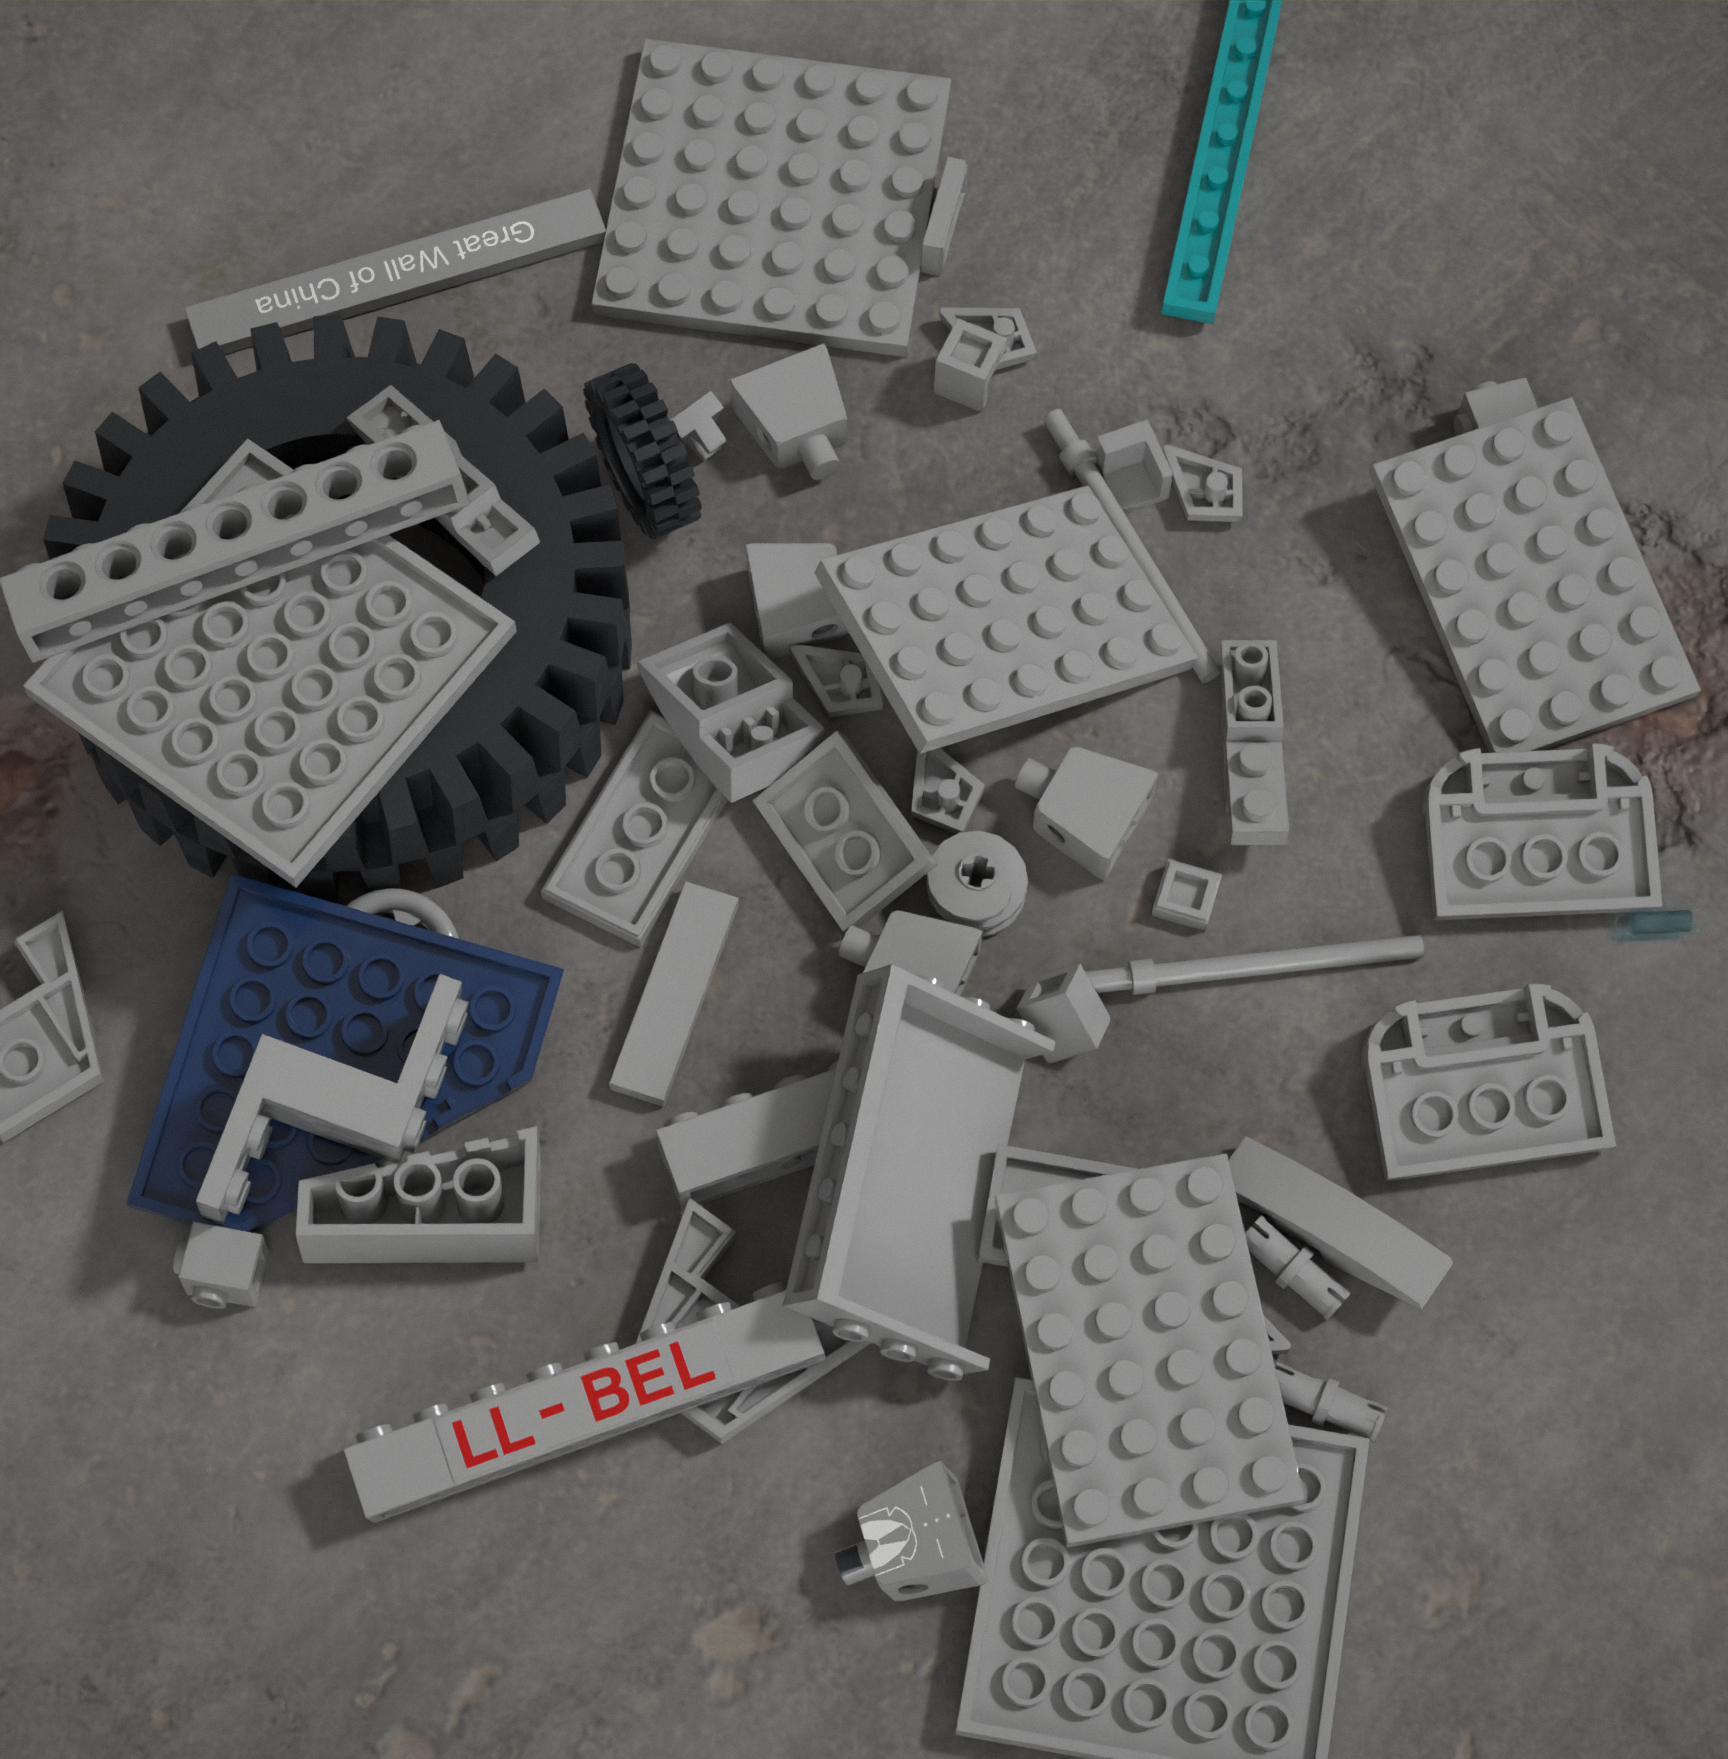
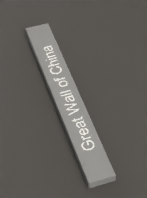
M587 189L185 307V311L197 348L200 349L217 341L222 352L227 354L253 346L250 328L278 322L283 337L314 328L313 316L341 315L342 319L602 243L605 239L606 228L592 191Z

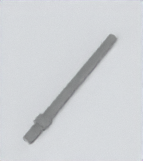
M1061 409L1049 412L1043 418V422L1061 450L1059 458L1067 472L1072 477L1077 476L1083 487L1089 486L1095 497L1100 501L1103 510L1198 658L1192 663V667L1200 681L1206 683L1213 680L1220 674V669L1095 466L1097 457L1086 440L1078 438Z
M1421 935L1159 964H1153L1152 959L1128 961V967L1085 971L1097 993L1130 990L1132 995L1155 993L1158 986L1423 958L1424 945Z

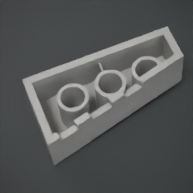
M538 1126L518 1130L517 1136L489 1142L488 1137L465 1142V1148L430 1156L429 1151L408 1155L407 1161L379 1168L374 1163L300 1180L298 1185L296 1239L303 1263L538 1262L541 1148Z

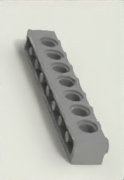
M437 420L426 425L411 426L398 435L370 445L353 447L343 455L318 464L300 466L290 474L268 482L247 485L234 494L207 504L189 506L181 513L157 522L136 525L126 533L107 540L78 546L68 554L43 563L25 565L15 573L1 577L0 584L16 633L32 663L468 506L470 501L441 422ZM406 475L401 479L392 480L396 476ZM352 494L348 498L337 500L343 495ZM297 514L290 519L282 520L288 515ZM240 533H242V534H241L239 537H237V538L227 540L228 538H230L231 536H233V535H235V534H240ZM187 553L182 558L174 559L176 556L180 554ZM132 573L128 577L118 580L121 576ZM72 593H76V594H75L74 596H72L71 598L62 600V599L65 598L67 595L72 594Z

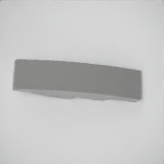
M392 385L388 386L347 417L349 424L367 445L398 435L411 426L426 425L433 422ZM445 432L462 475L470 505L435 518L473 556L497 576L540 543L535 528L501 500L495 484L461 455L456 441ZM399 475V476H396V477H397L398 479H401V478H403V477L406 476V475Z
M1245 1136L1228 1160L1238 1202L1266 1215L1269 1223L1277 1230L1319 1250L1324 1262L1421 1310L1453 1264L1451 1257L1385 1213L1307 1167Z

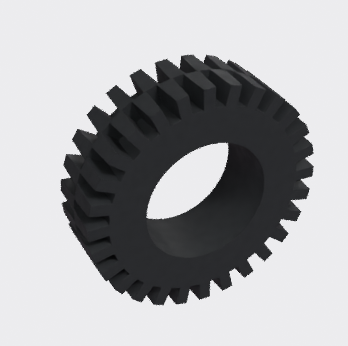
M341 315L313 316L314 359L292 362L278 322L250 328L256 372L237 378L217 341L191 352L199 396L190 402L161 371L138 387L148 432H143L119 415L111 412L95 431L104 471L76 460L73 462L62 483L72 518L49 515L43 538L49 560L72 552L78 546L98 543L126 533L136 525L151 524L179 514L247 439L293 470L303 465L318 464L343 455L353 447L367 445L349 424L347 417L390 385L433 422L440 420L443 430L456 441L461 455L495 484L501 500L535 528L540 543L495 576L436 518L417 524L446 540L470 562L484 583L481 598L514 620L517 632L300 883L305 895L336 904L340 872L360 871L369 892L390 888L401 889L398 864L425 858L436 887L440 888L464 878L461 843L477 836L496 862L519 847L517 810L523 805L548 824L566 806L564 767L588 778L601 757L600 721L612 725L617 723L624 702L622 669H630L632 652L628 580L618 508L611 485L601 486L597 454L585 434L581 433L569 439L563 406L545 388L526 402L518 367L495 353L474 378L465 339L439 329L422 363L419 364L415 358L405 321L378 316L368 357H355ZM352 494L343 495L337 500L348 498ZM76 593L69 594V595H67L65 598H63L62 600L71 598V597L74 596ZM79 733L87 755H91L99 776L117 804L127 799L140 829L159 846L163 845L174 834L188 865L212 878L227 856H230L239 876L273 886L278 885L280 880L278 874Z

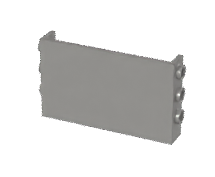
M890 964L858 974L783 1306L834 1327L833 1334L841 1339L853 1342L869 1341L881 1346L880 1353L887 1358L904 1362L917 1361L927 1365L928 1374L936 1378L959 1381L962 1380L963 1374L988 1370L990 1358L970 1351L965 1347L983 1265L982 1262L977 1261L997 1145H1008L1025 1059L1054 1052L1056 1041L1035 1032L1034 1025L1025 1020L1005 1018L991 1011L990 1005L983 1000L973 997H961L944 989L945 984L936 978L924 975L916 976Z

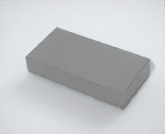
M949 156L947 158L922 243V273L939 276L943 272L966 193L968 169L966 160Z

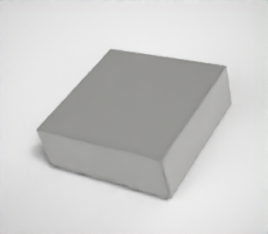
M1168 859L1151 916L1206 932L1222 874Z

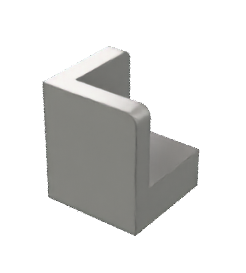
M957 318L935 361L934 393L974 410L983 411L987 403L988 383L1006 350L1007 338Z
M1148 419L1097 436L1095 451L1097 463L1095 466L1125 514L1169 499L1173 476L1172 470Z
M1080 963L1032 979L1016 1008L1022 1020L1034 1025L1035 1032L1056 1041L1054 1052L1043 1054L1048 1063H1054L1097 1049L1110 1023V1016Z

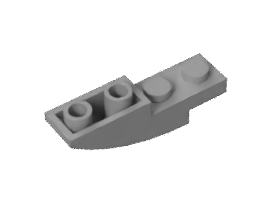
M1221 640L1223 776L1225 810L1229 814L1231 845H1287L1289 821L1282 749L1284 723L1277 640Z

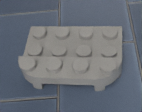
M1591 744L1588 749L1481 753L1480 748L1459 753L1457 757L1442 766L1432 778L1422 801V815L1426 816L1433 921L1644 912L1661 909L1663 905L1653 793L1647 775L1642 776L1630 760L1613 751V746L1605 744Z
M1528 984L1525 988L1422 1003H1416V1000L1396 1006L1383 1016L1369 1030L1361 1053V1072L1366 1071L1385 1182L1610 1150L1616 1147L1597 1038L1592 1020L1588 1012L1583 1013L1575 1002L1564 994L1551 989V985Z

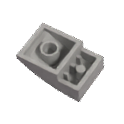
M731 622L638 661V671L665 720L695 763L731 803L772 785L824 741V727L793 699V680Z

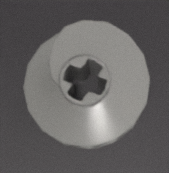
M984 831L960 832L944 840L931 855L937 865L927 873L926 890L931 906L944 921L983 931L982 937L1000 934L1016 921L1025 906L1028 886L1025 862L1013 845L998 835ZM973 878L983 879L981 887L971 886Z

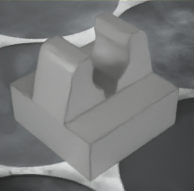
M712 391L670 420L674 421L678 429L676 435L679 442L686 443L703 462L721 449L720 446L726 442L724 435L715 423L724 407Z

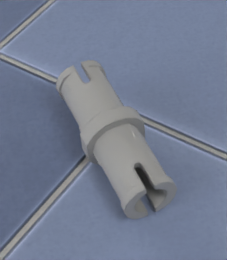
M1263 1215L1245 1233L1249 1253L1278 1277L1275 1283L1282 1289H1285L1288 1285L1321 1313L1326 1321L1352 1293L1311 1259L1314 1255L1313 1252L1306 1246L1300 1250L1268 1223Z
M1276 1362L1275 1369L1283 1404L1312 1415L1311 1422L1323 1426L1324 1421H1327L1375 1442L1388 1406L1352 1394L1338 1387L1340 1382L1332 1378H1328L1327 1382L1296 1371L1281 1362Z

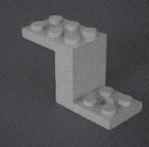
M439 974L398 1083L262 1034L196 1199L201 1217L224 1226L229 1212L237 1215L240 1214L251 1186V1181H248L249 1173L245 1171L251 1157L261 1160L273 1129L272 1126H269L271 1118L395 1164L400 1163L404 1151L414 1154L426 1125L424 1119L427 1111L420 1108L425 1096L436 1099L447 1070L445 1064L448 1057L442 1055L445 1043L456 1046L468 1015L466 1010L469 1002L461 1000L462 982Z

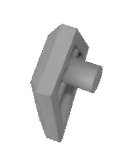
M942 307L940 309L939 317L950 331L957 318L1007 338L1006 350L995 370L1036 359L1037 352L1020 308Z
M1164 445L1163 453L1172 470V481L1187 521L1242 522V468L1171 445Z
M797 644L791 645L790 654L828 718L883 709L879 683L861 653Z
M941 748L921 754L917 750L911 816L954 834L965 832L984 792L985 785Z

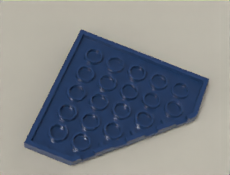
M231 873L126 1203L127 1206L190 1225L193 1222L253 1233L297 1209L300 1180L374 1163L377 1166L386 1161L271 1118L269 1126H272L273 1129L261 1160L251 1157L245 1171L249 1173L248 1181H251V1186L240 1214L237 1215L229 1212L224 1226L201 1217L196 1199L262 1034L398 1083L439 974L461 981V1000L469 1002L466 1010L468 1015L456 1046L445 1043L442 1055L448 1057L445 1064L447 1070L436 1099L425 1096L420 1108L427 1111L424 1119L426 1125L420 1139L421 1142L532 1081L564 969Z

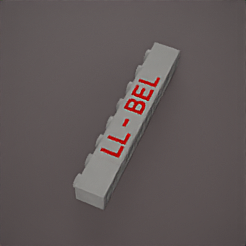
M778 1282L753 1293L755 1301L732 1309L730 1302H723L707 1307L696 1313L698 1322L676 1329L674 1322L649 1328L640 1333L642 1342L619 1350L617 1342L593 1348L583 1354L584 1363L563 1370L561 1363H553L535 1369L526 1374L529 1383L509 1390L505 1389L504 1383L484 1387L471 1393L472 1403L451 1411H449L447 1404H439L423 1409L413 1415L415 1424L392 1431L390 1424L365 1430L356 1435L358 1444L344 1449L365 1517L374 1523L679 1414L693 1407L704 1405L826 1361L812 1317L783 1306L787 1282Z

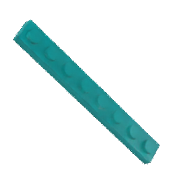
M1283 0L1229 1L1163 301V315L1214 324Z

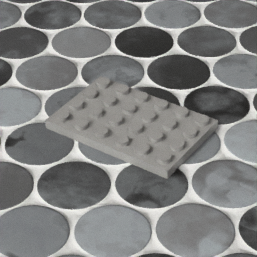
M1572 397L1372 465L1369 474L1488 753L1544 751L1694 698L1701 691Z
M1089 486L820 560L814 572L919 754L1191 670L1192 663L1198 658Z
M1227 1153L997 1194L995 1205L1066 1548L1302 1504L1305 1497Z

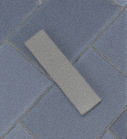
M685 881L610 1079L609 1087L611 1091L662 1107L665 1106L739 907L738 897Z

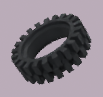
M629 363L585 382V388H583V394L586 398L585 406L590 414L588 419L591 428L597 434V437H595L597 446L603 451L605 466L607 470H611L617 492H622L623 503L627 510H631L633 520L637 526L640 525L642 532L653 540L698 521L702 515L700 512L702 505L697 497L700 495L698 486L692 479L695 476L692 465L685 458L687 451L684 443H680L676 433L678 429L674 421H670L667 416V406L663 399H658L657 389L653 382L649 383L648 376L644 370H640L639 365L636 363Z

